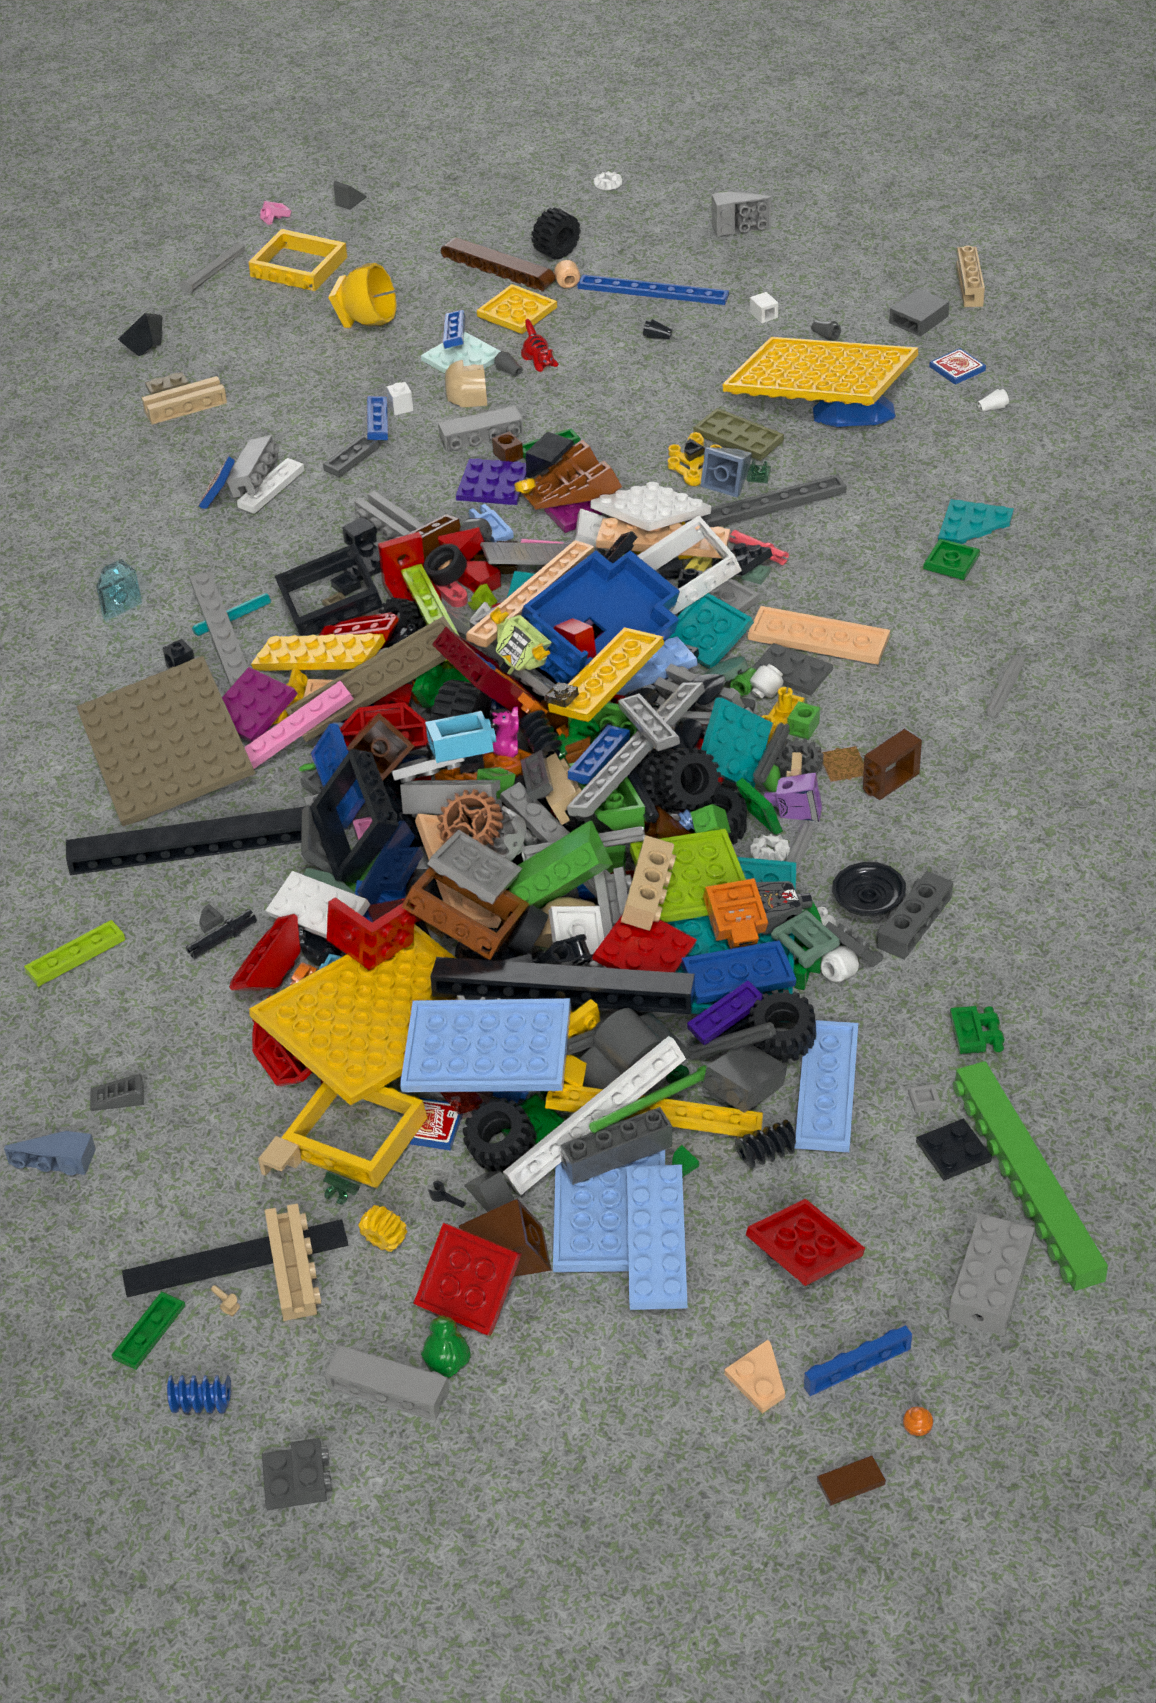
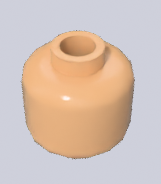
M563 260L556 265L554 274L557 283L561 287L572 288L578 284L580 272L573 261Z

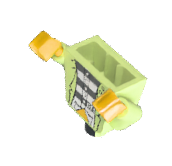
M499 607L490 613L491 620L497 625L498 644L496 652L504 658L500 665V669L503 672L512 674L514 669L518 671L524 669L532 670L546 663L550 651L545 650L551 645L552 642L521 615L507 620L509 613L506 611L501 613Z

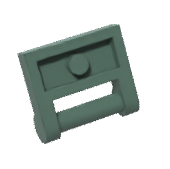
M807 910L776 927L771 933V938L775 941L780 940L799 959V963L804 968L810 967L815 960L839 947L840 941L837 936ZM793 933L809 950L804 951L788 934Z

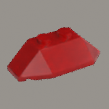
M392 612L357 617L342 621L334 626H325L318 636L330 634H383L385 643L380 649H384L387 642L391 639L399 619Z
M405 702L359 707L340 728L345 744L348 746L369 720L380 713L414 745L411 751L426 747L428 740L425 725L427 721Z
M295 914L278 917L275 920L274 925L258 941L231 979L229 988L232 991H262L275 989L283 982L282 978L295 965V959L300 954L298 917Z
M252 1019L254 1022L252 1052L275 1085L286 1086L304 1082L312 1071Z

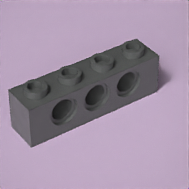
M928 871L924 873L921 879H916L912 890L904 896L900 906L897 909H893L886 924L879 927L876 933L878 949L905 960L951 900L953 881Z

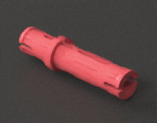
M734 530L730 534L735 537V539L729 538L731 543L736 545L745 543L746 545H760L761 547L771 548L773 556L768 559L780 565H784L787 562L783 556L788 558L789 554L775 548L771 543H763L738 530Z

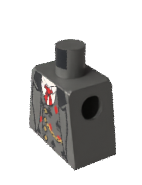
M789 881L756 882L768 920L766 931L762 933L763 935L772 933L776 927L801 914L802 909L812 907L813 903L810 893L797 895L793 883Z

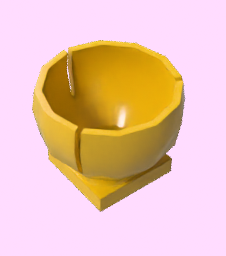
M366 263L351 271L348 276H339L328 296L344 328H351L355 321L369 327L381 326L390 322L395 317L397 307L395 292L374 297L375 295L395 290L390 276L383 266L377 263Z

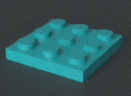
M707 593L687 606L679 614L675 633L669 638L678 637L685 645L698 648L699 656L697 657V662L710 669L720 662L754 624V621L747 614Z
M716 698L701 749L707 751L706 754H711L714 757L712 762L718 763L719 767L716 770L721 772L722 778L735 784L739 779L744 778L752 787H755L753 773L766 749L773 723L724 698Z

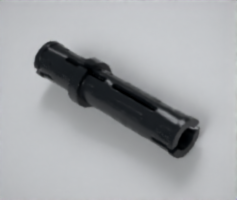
M247 909L237 917L225 920L222 926L187 945V953L192 952L190 956L194 960L197 959V957L230 937H237L243 929L257 922L256 916H251L253 912Z

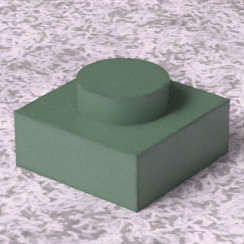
M760 564L742 576L741 579L761 585L770 574L771 567Z

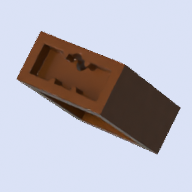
M903 729L865 754L863 789L865 793L869 796H874L878 800H882L920 774L922 740L906 729ZM896 762V766L886 772V768Z

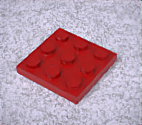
M621 916L593 953L592 960L606 968L676 973L681 966L682 958L688 957L695 947L697 939L660 919L658 922L653 921L649 931L620 922Z
M806 1198L748 1226L745 1234L804 1286L863 1256L865 1251L863 1245Z
M443 1223L413 1304L440 1316L451 1317L459 1324L491 1336L522 1254L448 1223Z

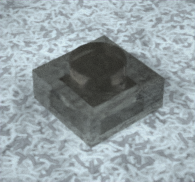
M558 682L545 694L546 702L566 708L579 695L578 687Z

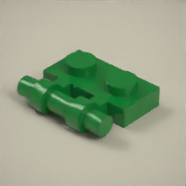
M976 1006L950 1008V1018L959 1054L986 1052V1044L988 1043L993 1045L995 1052L1004 1050V1035L999 1030L1000 1020L993 1007H985L984 1013H978ZM982 1026L988 1027V1031H983Z

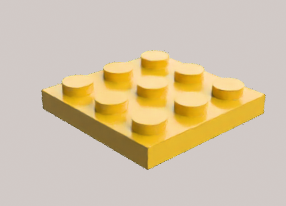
M511 284L477 309V317L523 334L527 331L525 325L527 318L534 326L557 308V301Z

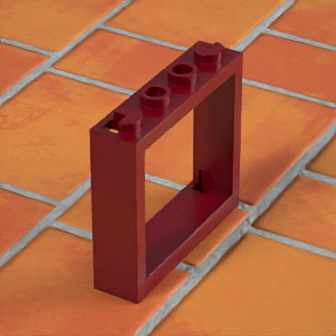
M445 627L433 642L432 646L476 688L511 712L513 707H518V717L522 718L527 715L521 709L523 704L518 700L523 692L530 696L532 700L544 706L513 676L503 672L500 669L499 663L448 627ZM483 659H485L487 662H490V663H491L492 665H494L498 670H500V671L503 672L505 675H507L508 677H510V678H511L514 682H516L521 688H519V687L516 686L514 683H512L511 681H509L508 679H506L504 676H502L501 674H499L498 672H496L494 669H492Z

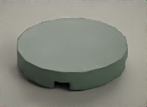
M734 657L715 665L705 674L725 676V682L734 679L738 675L737 671L740 669L744 672L748 668L745 657Z

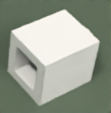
M767 292L750 297V313L761 323L778 318V302Z
M406 382L386 386L388 405L394 415L413 411L412 392Z

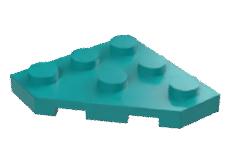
M951 499L938 540L943 539L964 544L967 540L988 535L996 529L1009 527L1014 508Z

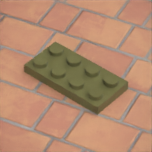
M719 408L713 410L693 427V433H700L703 438L727 448L752 453L751 457L759 461L784 441V434Z

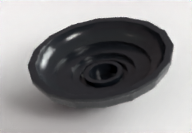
M860 862L849 865L837 874L833 880L832 893L837 903L848 912L859 916L875 917L889 913L900 904L906 895V882L901 873L891 866L879 862Z

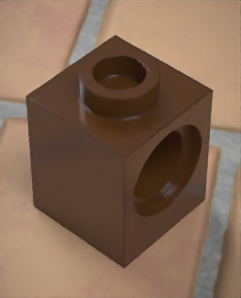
M510 431L492 438L493 454L501 461L515 462L523 459L522 442Z

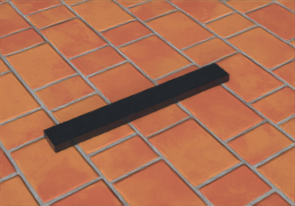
M342 1219L310 1226L308 1230L303 1231L304 1238L310 1237L312 1254L349 1246ZM269 1236L122 1270L126 1296L128 1298L273 1264Z

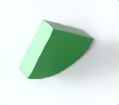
M681 1145L673 1154L672 1165H682L683 1178L699 1167V1160Z

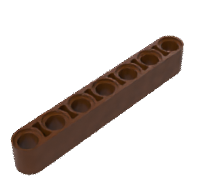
M458 237L452 238L440 250L444 258H449L457 263H464L472 268L481 269V271L489 274H496L495 276L510 279V281L518 284H525L527 287L539 289L541 292L555 281V274L549 268Z

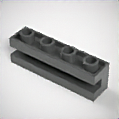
M661 1107L608 1126L598 1132H592L560 1145L561 1153L564 1158H561L562 1167L573 1185L672 1147V1125Z

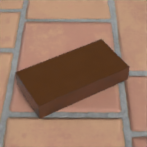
M873 1456L817 1476V1482L830 1506L884 1486L886 1482Z

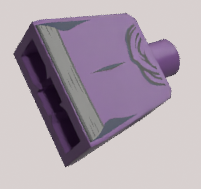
M816 773L780 778L776 792H765L764 797L773 806H778L780 818L820 821L822 802Z

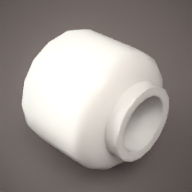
M770 664L760 666L750 679L753 687L751 692L761 699L764 696L773 698L784 683L782 672Z
M846 946L835 948L823 955L821 960L823 975L833 982H842L855 975L859 967L857 955Z

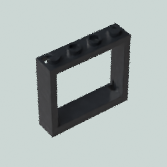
M355 543L275 575L281 594L300 636L316 635L321 633L325 626H334L342 621L357 618L382 608V601ZM357 565L368 588L367 590L299 617L288 592Z
M351 749L310 806L336 881L357 883V880L361 878L399 826L372 752ZM357 779L372 823L351 850L336 807Z

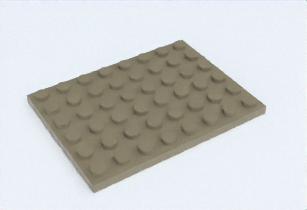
M204 656L192 659L76 706L122 826L139 822L256 774Z

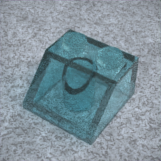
M119 559L103 567L96 589L103 620L106 622L142 603L136 570L123 559Z

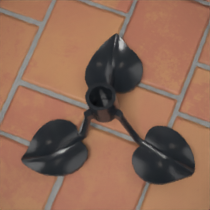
M705 674L693 679L690 683L703 682L705 691L696 702L699 705L711 703L721 692L725 684V676ZM640 688L627 696L640 694L652 708L656 707L659 709L661 706L659 703H656L659 694L652 688ZM694 702V703L692 704V706H691V712H696V711H695V704H696V702ZM688 719L672 726V730L679 736L680 744L670 748L673 750L676 748H694L702 735V725L700 722Z

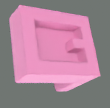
M264 201L260 218L270 225L274 217H290L291 210L283 203Z

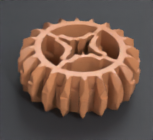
M464 789L463 796L455 793L454 797L456 799L453 801L447 799L448 807H441V811L444 814L437 816L439 822H441L437 825V829L441 832L440 838L446 842L460 830L465 834H472V838L483 845L489 843L491 846H494L492 839L493 837L500 838L497 830L503 829V824L500 821L504 819L502 813H500L501 807L499 804H495L496 800L491 796L488 797L486 792L482 791L479 794L478 790L473 789L471 794L468 790ZM474 806L483 808L481 810H468L469 807ZM467 816H469V817L471 818V820L473 821V822L471 823L472 826H473V829H472V828L470 827V825L468 824L469 819H468Z

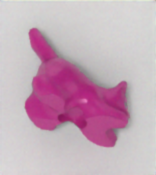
M513 707L511 713L510 711L492 713L495 717L493 723L497 725V728L494 730L496 742L492 743L493 753L497 756L513 758L518 754V707Z

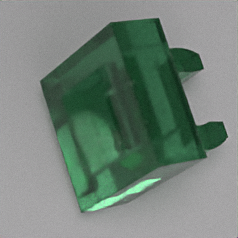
M756 460L752 461L747 475V482L768 484L771 466H768L767 461H764L763 465H756Z
M328 1171L323 1182L332 1185L326 1189L324 1197L330 1200L338 1192L339 1197L336 1203L340 1205L347 1202V1192L355 1196L360 1188L359 1185Z

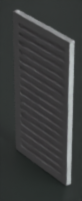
M481 542L480 544L489 564L533 565L548 564L570 545L560 543ZM594 547V551H598L600 553L598 548Z

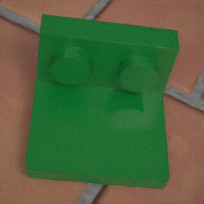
M438 664L416 678L412 692L423 708H432L435 702L434 699L438 695V690L443 686V683L451 679L465 682L470 681L458 669H443L441 664Z

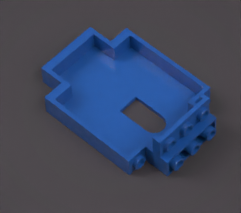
M631 550L613 564L598 551H594L523 606L521 616L552 642L545 650L550 651L546 663L539 668L551 675L558 684L568 685L592 658L589 657L587 659L588 652L579 651L554 630V626L572 618L583 623L590 619L604 631L602 635L595 639L596 654L624 627L663 636L665 641L675 633L679 618L669 610L676 605L680 591Z

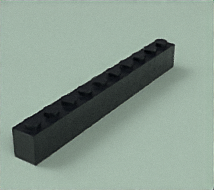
M306 806L66 840V861L71 876L301 843L302 809Z
M436 957L430 976L432 997L457 998L458 995L464 996L465 999L480 1000L482 997H485V1000H495L497 998H570L571 1006L581 1007L591 999L598 1004V1008L619 1010L630 1008L634 1011L691 1014L695 997V974Z

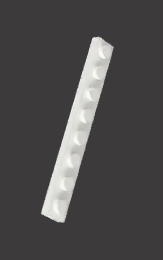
M669 1036L504 1170L503 1173L514 1190L519 1195H522L561 1163V1158H564L561 1153V1144L592 1133L589 1129V1123L636 1101L686 1060L675 1040Z

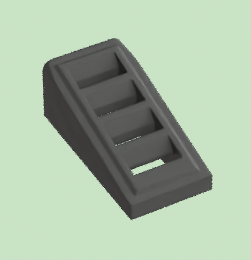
M141 1074L91 1088V1111L144 1105V1083ZM109 1093H113V1097L109 1098ZM98 1094H103V1100L98 1101Z

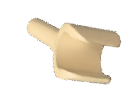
M216 1285L212 1286L211 1291L223 1301L220 1309L224 1313L234 1316L240 1309L236 1295L232 1293L229 1295L225 1294Z

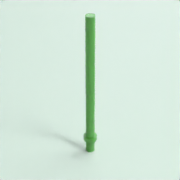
M703 1065L696 1072L589 1123V1129L593 1133L598 1132L700 1081L704 1082L707 1066Z

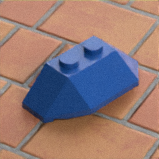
M883 395L874 404L869 406L862 405V403L844 404L840 401L824 402V400H821L813 407L815 422L835 427L879 425L894 419L896 416L893 403Z

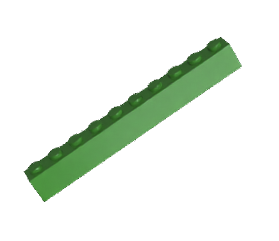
M983 1061L956 1069L955 1081H953V1090L956 1096L962 1097L967 1115L973 1116L975 1119L978 1134L984 1136L987 1140L989 1153L991 1156L997 1157L1001 1174L1004 1177L1008 1176L1013 1195L1020 1197L1022 1200L1023 1211L1026 1217L1033 1219L1036 1234L1040 1240L1044 1239L1048 1245L1047 1251L1050 1259L1057 1261L1063 1281L1070 1283L1074 1291L1106 1282L1108 1270L1106 1261L987 1062Z

